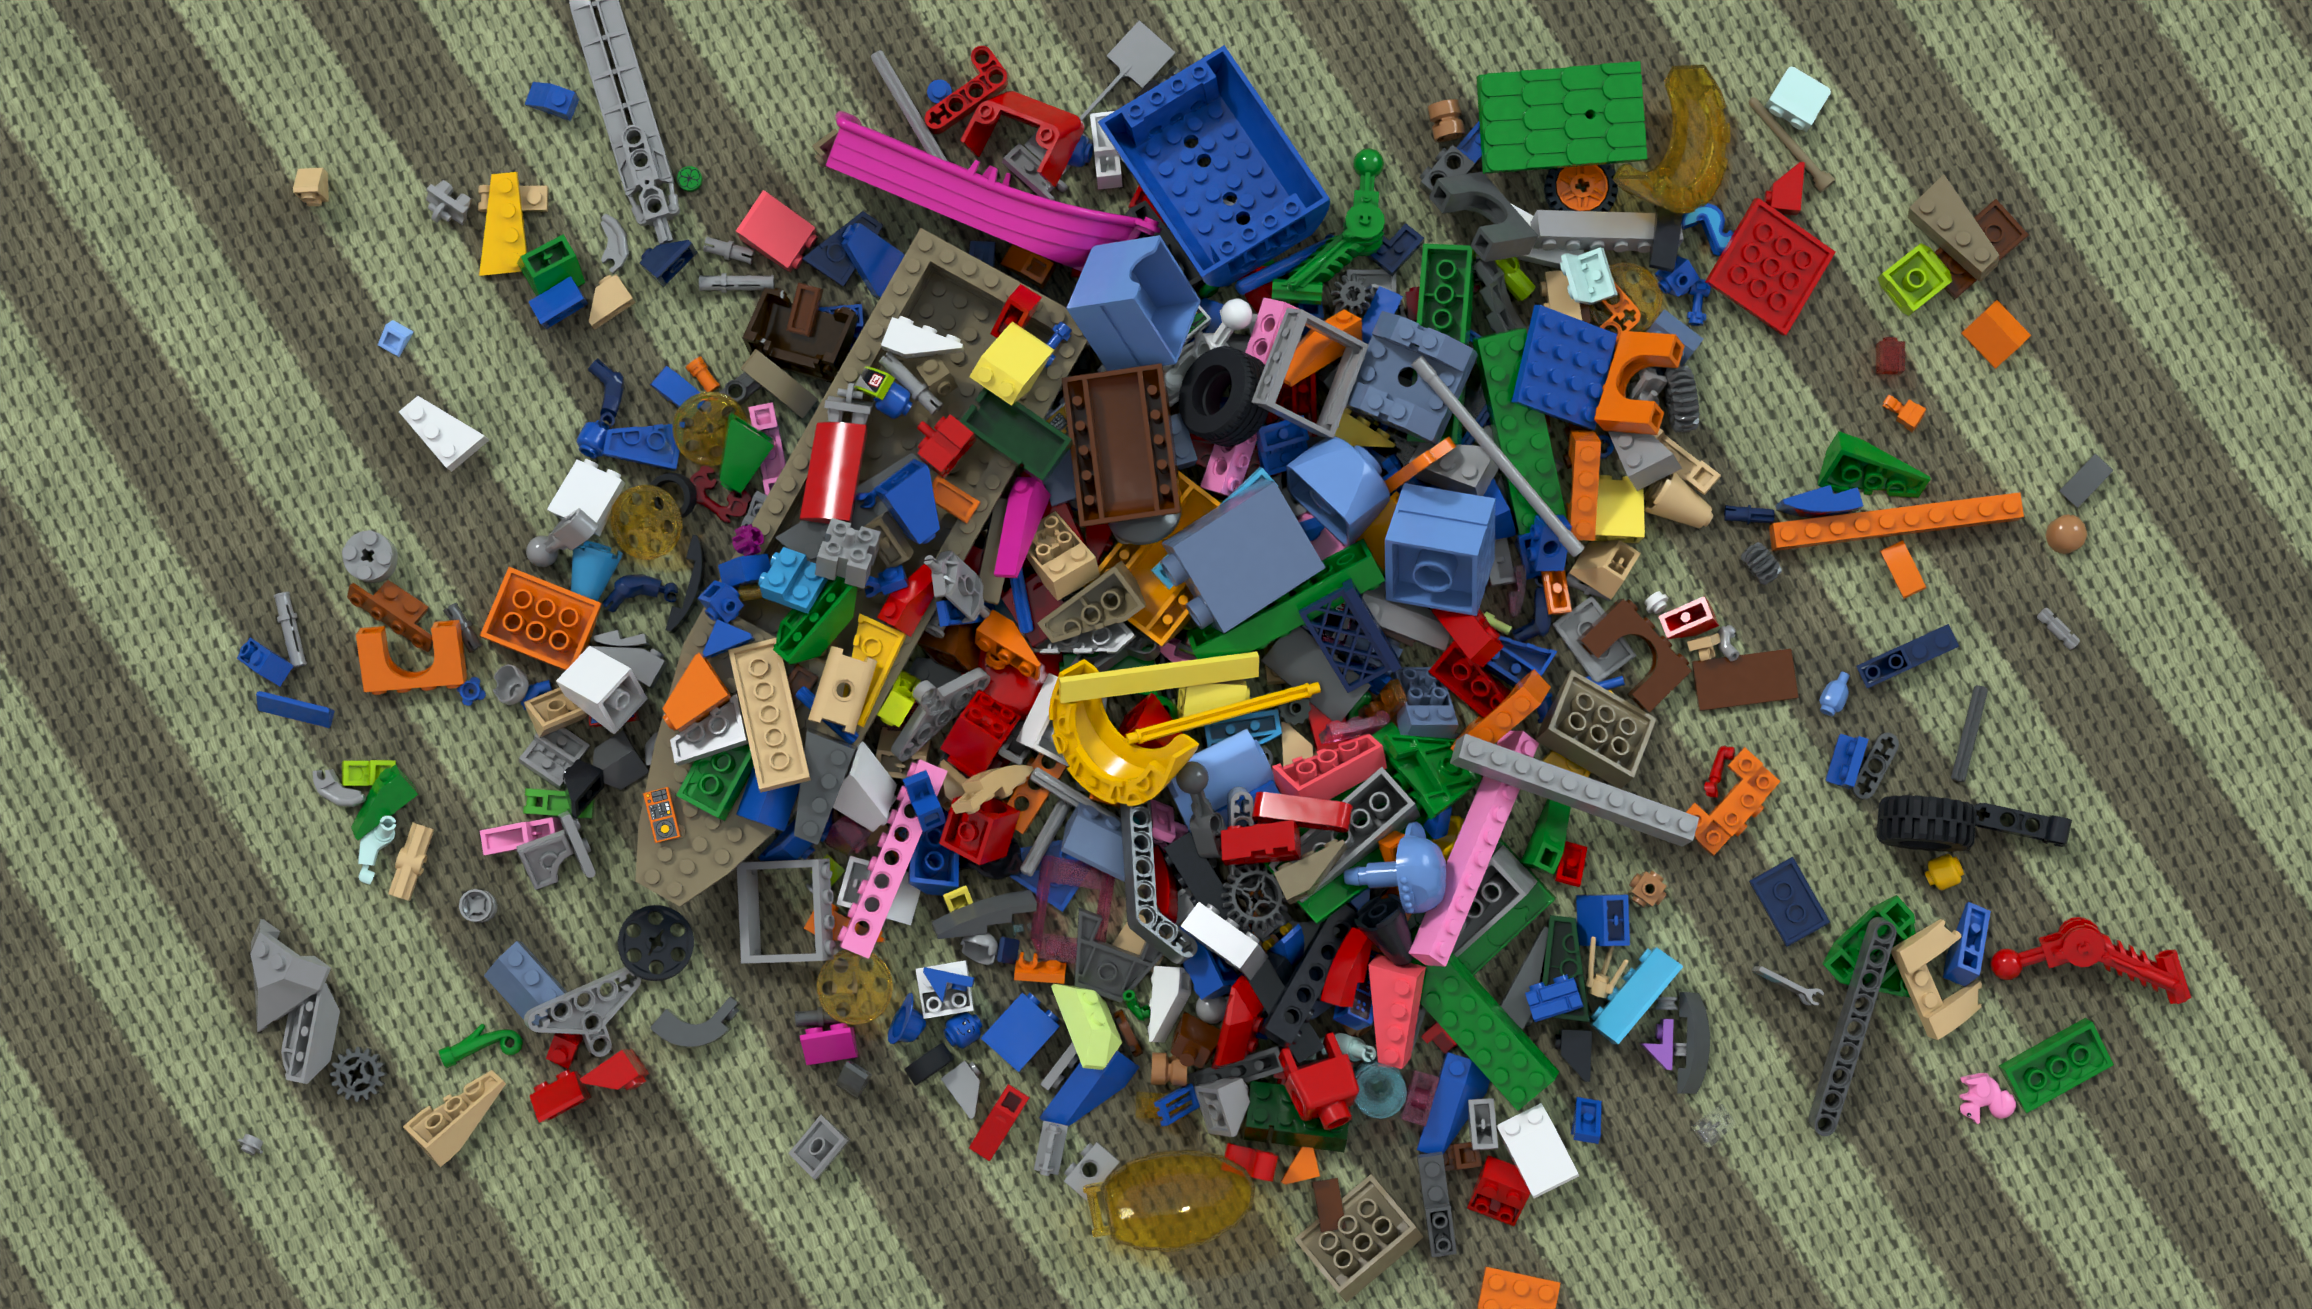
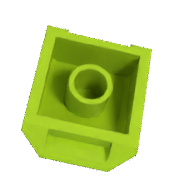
M1922 243L1877 278L1881 288L1892 299L1899 310L1907 316L1914 313L1952 282L1949 269L1930 247Z

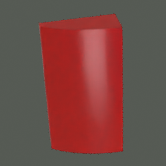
M842 422L817 423L800 520L829 524L831 518L848 523L852 522L855 496L857 494L867 437L866 425Z

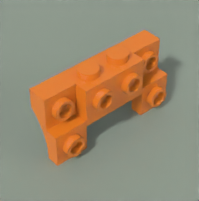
M1745 747L1727 765L1741 780L1708 815L1696 803H1693L1686 811L1688 814L1699 817L1694 839L1712 856L1720 850L1734 834L1738 837L1747 828L1745 822L1750 816L1755 818L1764 809V806L1761 804L1781 782Z

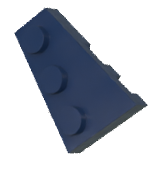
M864 211L860 212L802 258L803 261L841 287L845 285L855 269L841 244L845 239L842 236L849 225L853 226L854 223H861L876 235L883 227L882 223Z

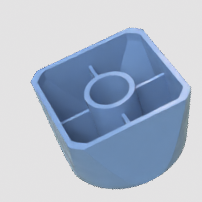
M1334 436V438L1326 437L1286 466L1287 490L1346 547L1355 543L1390 501L1389 489L1380 476L1382 469L1379 463L1361 446L1356 445L1353 447L1339 437Z

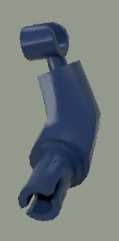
M597 358L590 365L588 371L603 382L605 387L600 412L601 417L598 425L601 427L602 422L607 421L610 424L609 429H612L615 423L614 418L617 415L622 400L624 377L620 371L613 372Z
M643 574L626 575L615 581V589L604 599L603 605L606 608L613 601L614 603L608 610L616 612L617 608L626 598H633L638 595L657 598L659 592L664 593L666 601L675 602L676 595L674 593H678V587L675 583H667L663 586L662 580Z
M1538 575L1535 577V583L1539 588L1535 589L1532 622L1512 631L1516 641L1522 643L1538 635L1540 637L1546 636L1551 626L1552 615H1548L1544 586L1539 584Z

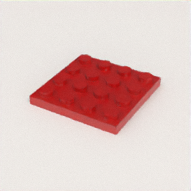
M1754 198L1705 283L1784 336L1789 332L1836 251L1760 198Z

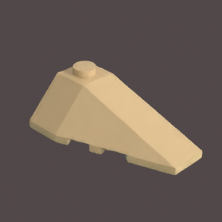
M491 1070L465 1085L464 1093L453 1097L451 1094L443 1098L445 1103L434 1110L430 1106L421 1110L403 1128L424 1152L441 1167L460 1151L506 1083Z

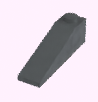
M1546 926L1541 928L1500 1003L1504 1011L1521 1029L1525 1026L1529 1027L1533 1022L1525 993L1530 991L1529 986L1540 983L1548 937V928Z
M1279 1045L1247 1055L1244 1060L1217 1070L1208 1067L1187 1074L1189 1083L1196 1086L1228 1077L1243 1078V1081L1247 1083L1282 1072L1283 1068L1278 1057L1284 1047Z

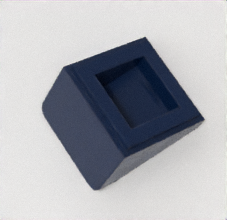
M1001 937L997 961L1016 964L1020 940Z

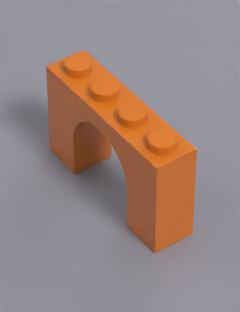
M1621 332L1620 338L1616 342L1614 358L1610 363L1609 374L1605 385L1602 387L1603 393L1599 405L1596 407L1594 418L1604 431L1658 435L1664 412L1655 401L1626 398V387L1630 379L1644 368L1679 367L1685 346L1676 334Z
M1570 430L1568 455L1572 462V492L1570 503H1565L1567 520L1572 526L1571 532L1578 540L1595 541L1601 441L1595 431Z
M460 620L434 622L431 627L434 662L427 669L418 672L406 671L393 662L388 651L385 626L360 628L356 633V641L364 692L380 695L386 693L387 690H396L398 693L411 691V688H421V690L428 691L436 689V686H446L449 689L460 687L467 679Z
M1533 669L1514 686L1511 693L1485 718L1479 715L1460 732L1457 739L1464 734H1468L1495 744L1541 705L1551 688L1550 685ZM1456 740L1450 748L1452 751L1454 750Z

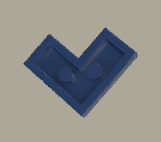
M1405 223L1390 240L1383 236V245L1376 253L1367 257L1393 276L1422 245L1424 237Z

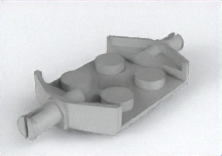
M952 550L941 552L937 559L932 555L925 557L924 564L932 571L934 597L945 596L965 615V618L962 620L963 623L975 621L979 614L982 618L990 615V609L984 605V585L982 579Z

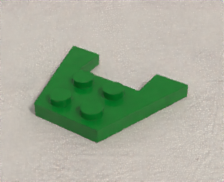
M1386 734L1382 739L1394 760L1415 755L1434 786L1436 792L1424 794L1419 799L1430 820L1479 785L1482 780L1480 774L1450 764L1453 754L1450 748L1456 739Z

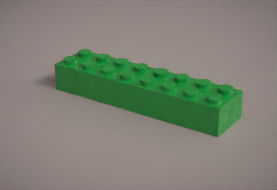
M1423 244L1417 323L1427 329L1429 327L1469 346L1475 268L1473 265L1476 264L1477 253L1470 245ZM1414 369L1412 373V385L1416 383L1418 378L1417 372ZM1466 384L1458 399L1463 406L1465 403ZM1453 413L1440 442L1450 436L1456 445H1461L1463 425ZM1407 434V442L1411 446L1428 443Z
M1516 328L1472 339L1474 350L1478 354L1476 360L1494 443L1553 513L1566 517L1545 414L1512 402L1527 338L1526 328ZM1501 471L1507 503L1516 533L1518 535L1530 533V527L1534 525L1535 515H1538V513Z
M1364 538L1323 559L1322 562L1326 568L1229 631L1223 633L1212 628L1211 625L1202 630L1197 626L1187 631L1186 633L1196 658L1203 659L1249 653L1255 649L1265 648L1270 641L1289 635L1293 629L1299 626H1306L1299 614V610L1343 587L1342 583L1350 578L1360 594L1367 590L1371 591L1378 588L1385 579ZM1340 596L1333 600L1330 608L1336 609L1337 606L1344 603L1343 597ZM1315 610L1307 614L1310 621H1313L1314 618L1324 614V612Z
M1421 923L1411 931L1413 941ZM1451 953L1446 967L1424 965L1413 957L1410 963L1426 967L1420 999L1421 1005L1517 1111L1555 1081L1559 1070L1453 953Z

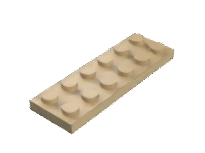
M777 638L728 649L760 793L811 780L784 660L773 650Z

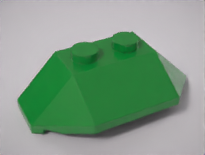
M836 576L835 581L828 579L808 614L792 608L780 622L773 650L790 665L821 656L852 620L857 587L845 584V578Z

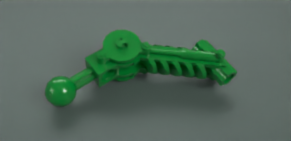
M1371 148L1362 149L1354 157L1353 168L1360 177L1359 190H1354L1353 207L1347 212L1345 222H1343L1344 231L1340 235L1329 238L1324 245L1316 249V252L1309 255L1307 260L1301 262L1298 268L1293 269L1288 274L1290 277L1288 280L1273 279V300L1283 301L1292 306L1296 303L1321 305L1324 282L1331 280L1344 266L1352 262L1353 258L1357 256H1370L1376 253L1383 245L1385 219L1384 214L1378 208L1379 192L1374 191L1375 178L1383 171L1384 160L1377 150Z

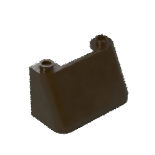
M764 287L742 337L749 354L751 355L756 349L783 370L832 383L850 352L858 321L856 312L848 307L837 308L833 314L818 310L812 337H807L786 331L793 305L787 297V293L779 288L769 289Z

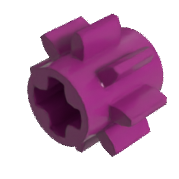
M749 524L735 529L737 536L732 538V543L738 553L749 556L762 551L759 545L764 543V537L758 528Z

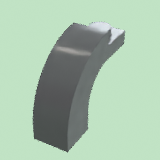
M730 996L712 1018L696 1025L683 1021L670 1009H666L650 1029L662 1039L675 1045L686 1047L707 1045L722 1038L731 1030L724 1021L727 1019L730 1022L737 1015L739 1009L736 1007L740 1003Z

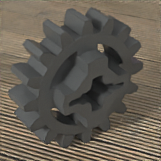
M356 1047L355 1053L351 1048L346 1049L347 1056L339 1054L340 1062L332 1063V1066L337 1068L336 1072L330 1073V1076L336 1077V1081L331 1083L332 1086L339 1085L340 1087L337 1094L345 1092V1099L350 1100L354 1096L355 1102H360L362 1095L365 1100L371 1099L370 1092L375 1095L379 1094L380 1092L376 1087L385 1085L380 1079L382 1076L387 1075L386 1072H381L385 1062H377L380 1055L375 1054L371 1056L372 1049L367 1048L363 1053L362 1047ZM360 1057L355 1064H346L349 1060ZM370 1063L374 1068V1074H371L369 1068ZM361 1068L360 1073L363 1074V1078L356 1079L357 1076L353 1074L354 1070ZM343 1074H345L346 1079L348 1081L347 1085L343 1080ZM362 1084H370L367 1089L357 1091Z

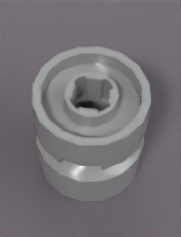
M469 890L460 899V913L469 921L487 922L497 912V901L488 891Z

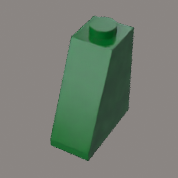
M732 412L728 417L719 478L724 488L731 492L736 490L741 493L774 447V442L771 437Z

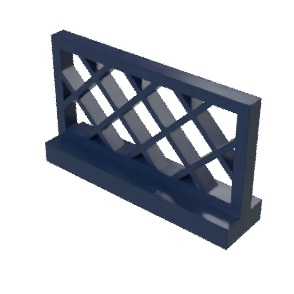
M1351 578L1342 583L1343 587L1299 610L1300 616L1347 693L1390 670L1394 673L1402 668L1398 655ZM1340 596L1346 602L1343 611L1330 608L1332 601ZM1315 610L1324 612L1321 623L1310 621L1307 614ZM1328 613L1341 616L1338 627L1325 624ZM1346 617L1357 620L1358 624L1355 631L1342 628ZM1323 629L1336 632L1333 643L1321 639ZM1341 633L1353 636L1350 647L1337 644ZM1358 637L1369 640L1370 644L1367 651L1354 648ZM1335 649L1348 652L1345 663L1334 660ZM1353 653L1365 656L1362 667L1349 664ZM1370 657L1380 659L1383 663V666L1376 670L1367 668ZM1347 670L1359 671V679L1349 684L1345 678Z

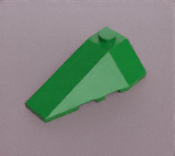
M1838 431L1826 450L1818 479V486L1825 487L1831 485L1832 490L1838 493L1858 487V489H1864V495H1872L1873 490L1887 491L1889 496L1919 498L1931 479L1930 476L1868 442Z

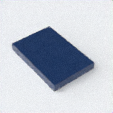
M1793 857L1749 881L1786 947L1830 923Z

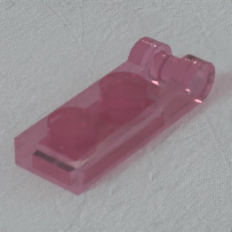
M1379 711L1374 717L1362 719L1361 716H1358L1343 723H1340L1339 720L1332 721L1319 734L1321 744L1357 738L1366 734H1375L1389 723L1390 717L1387 712Z

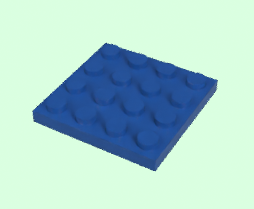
M1534 305L1512 402L1584 429L1595 430L1597 423L1594 420L1596 407L1599 405L1603 393L1602 387L1607 380L1617 334L1548 307Z

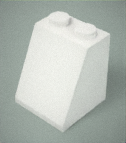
M585 459L584 462L576 460L547 510L555 517L564 519L580 508L599 525L594 534L600 537L625 482L620 479L621 474L610 469L607 472L597 469L599 465L591 460Z
M591 646L556 680L565 697L613 734L648 699L631 668Z
M863 741L855 749L833 808L874 832L880 825L884 826L891 813L889 810L896 800L894 793L897 784Z

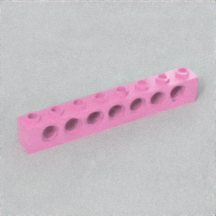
M1263 298L1245 353L1260 359L1266 365L1286 309L1299 308L1283 301ZM1256 434L1236 446L1225 447L1214 444L1200 487L1218 495L1230 496L1243 483L1257 441Z
M920 759L916 763L912 762L906 776L910 777L926 770L937 797L948 771ZM903 785L897 796V800L900 801L897 810H891L887 821L890 824L887 833L882 832L878 840L877 846L880 847L877 857L872 856L868 864L867 870L870 871L868 879H862L857 893L861 894L857 904L853 902L847 915L851 918L847 927L843 926L837 938V940L841 941L839 945L841 948L868 959L922 834L917 817L908 818L904 814L905 806L911 802ZM899 827L906 828L908 836L904 841H897L894 837V832ZM894 850L898 855L897 862L892 865L887 864L884 860L886 852ZM879 874H885L888 877V883L883 888L876 887L874 883L875 877ZM870 897L878 900V907L874 911H867L865 909V901ZM859 921H866L868 923V931L863 935L855 932V925Z

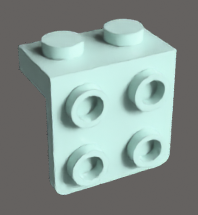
M1789 67L1766 103L1765 108L1769 109L1773 115L1789 121L1793 127L1807 132L1831 91L1827 86L1795 67Z
M1600 247L1578 256L1568 253L1561 255L1562 262H1560L1563 274L1568 278L1569 285L1567 289L1572 300H1575L1577 303L1591 305L1618 295L1604 248Z

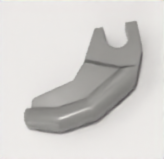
M604 214L601 218V225L608 238V243L601 261L605 264L609 260H614V266L609 269L614 274L622 268L629 256L627 235L617 219Z
M333 769L325 770V779L322 777V770L313 771L314 785L318 793L325 799L338 806L355 807L366 801V796L361 791L345 788L339 782L340 780Z

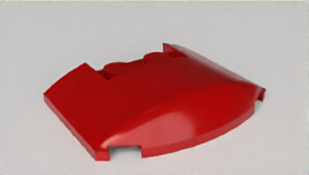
M980 649L978 668H982L990 676V683L982 692L1021 716L1019 721L1026 720L1048 674L1050 673L1058 677L1060 673L1059 662H1062V652L1060 654L1041 655L1040 652L1034 653L1041 664L1039 679L1035 680L1032 677L1023 675L1010 664L1005 665V668L1001 670L989 667L985 661L987 652Z

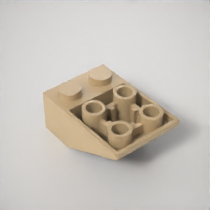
M1056 511L1041 519L1026 558L1044 586L1059 601L1100 576L1097 560Z

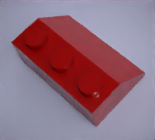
M624 1049L580 1078V1081L584 1084L616 1090L626 1089L628 1091L629 1089L635 1090L646 1082L644 1077L649 1075L633 1049Z

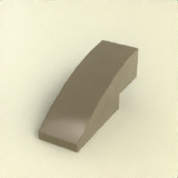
M756 349L740 368L768 393L801 418H804L818 400L795 379Z

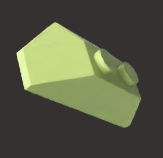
M1053 983L1051 986L1082 1067L1103 1070L1122 1044L1106 1001L1094 990Z

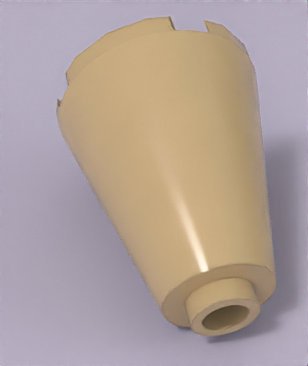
M1675 472L1650 484L1644 494V499L1647 501L1644 511L1695 528L1706 527L1713 518V513H1711L1712 507Z

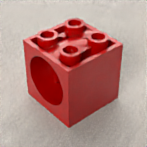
M978 690L958 717L940 749L976 773L986 771L1009 738L1021 716L991 696Z
M961 796L953 798L951 805ZM994 797L983 802L980 805L981 808L972 814H967L966 812L955 814L951 806L939 844L978 865L1006 857L1021 811Z

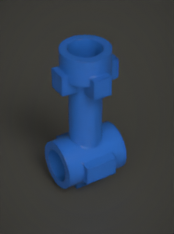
M1699 279L1688 291L1689 295H1693L1692 312L1687 313L1686 319H1689L1688 324L1692 326H1703V322L1706 321V314L1702 313L1703 296H1709L1711 286L1705 283V279Z
M1059 322L1058 325L1052 328L1054 334L1047 342V345L1055 350L1062 339L1067 341L1071 337L1069 334L1072 330L1063 322ZM1052 354L1044 367L1048 368L1056 356Z

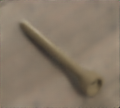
M1750 98L1749 105L1798 161L1805 162V168L1814 177V186L1822 193L1832 185L1835 178L1830 173H1826L1824 170L1821 171L1757 98Z

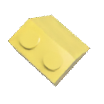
M1011 322L981 356L969 377L1012 406L1031 390L1054 349L1016 323Z
M1599 475L1595 541L1621 540L1624 543H1639L1645 537L1644 488L1637 491L1628 476L1622 477V480H1612L1610 475Z
M1243 679L1178 688L1177 698L1179 718L1250 699V688L1247 687L1246 681Z

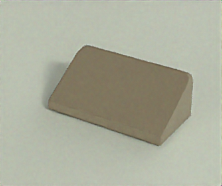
M887 512L880 514L863 526L881 531L878 555L887 568L896 567L908 561L913 555V549Z

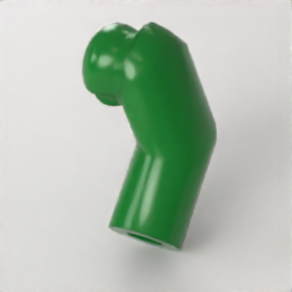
M1125 991L1123 999L1133 1015L1140 1021L1150 1018V1006L1144 1005L1141 1007L1134 991Z

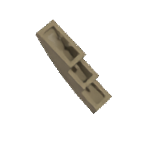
M999 498L991 512L978 576L982 579L984 585V602L995 605L999 604L1005 579L1004 577H996L994 575L1008 502L1007 499Z

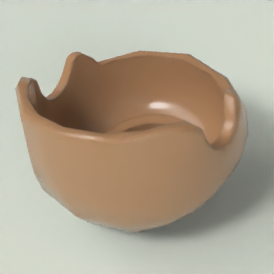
M2067 514L2052 521L2047 527L2045 536L2048 545L2055 552L2069 554L2084 545L2088 534L2085 524L2079 517Z

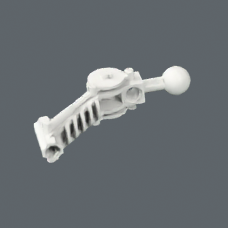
M1238 298L1227 301L1221 310L1223 322L1216 332H1197L1194 336L1195 340L1182 348L1177 363L1163 366L1170 407L1179 401L1182 381L1193 362L1213 348L1220 346L1228 347L1229 345L1226 341L1233 331L1243 329L1249 325L1252 319V310L1246 301Z

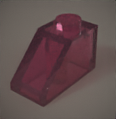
M845 815L832 825L824 842L827 846L849 856L854 851L858 854L868 846L867 840L871 833L867 828Z

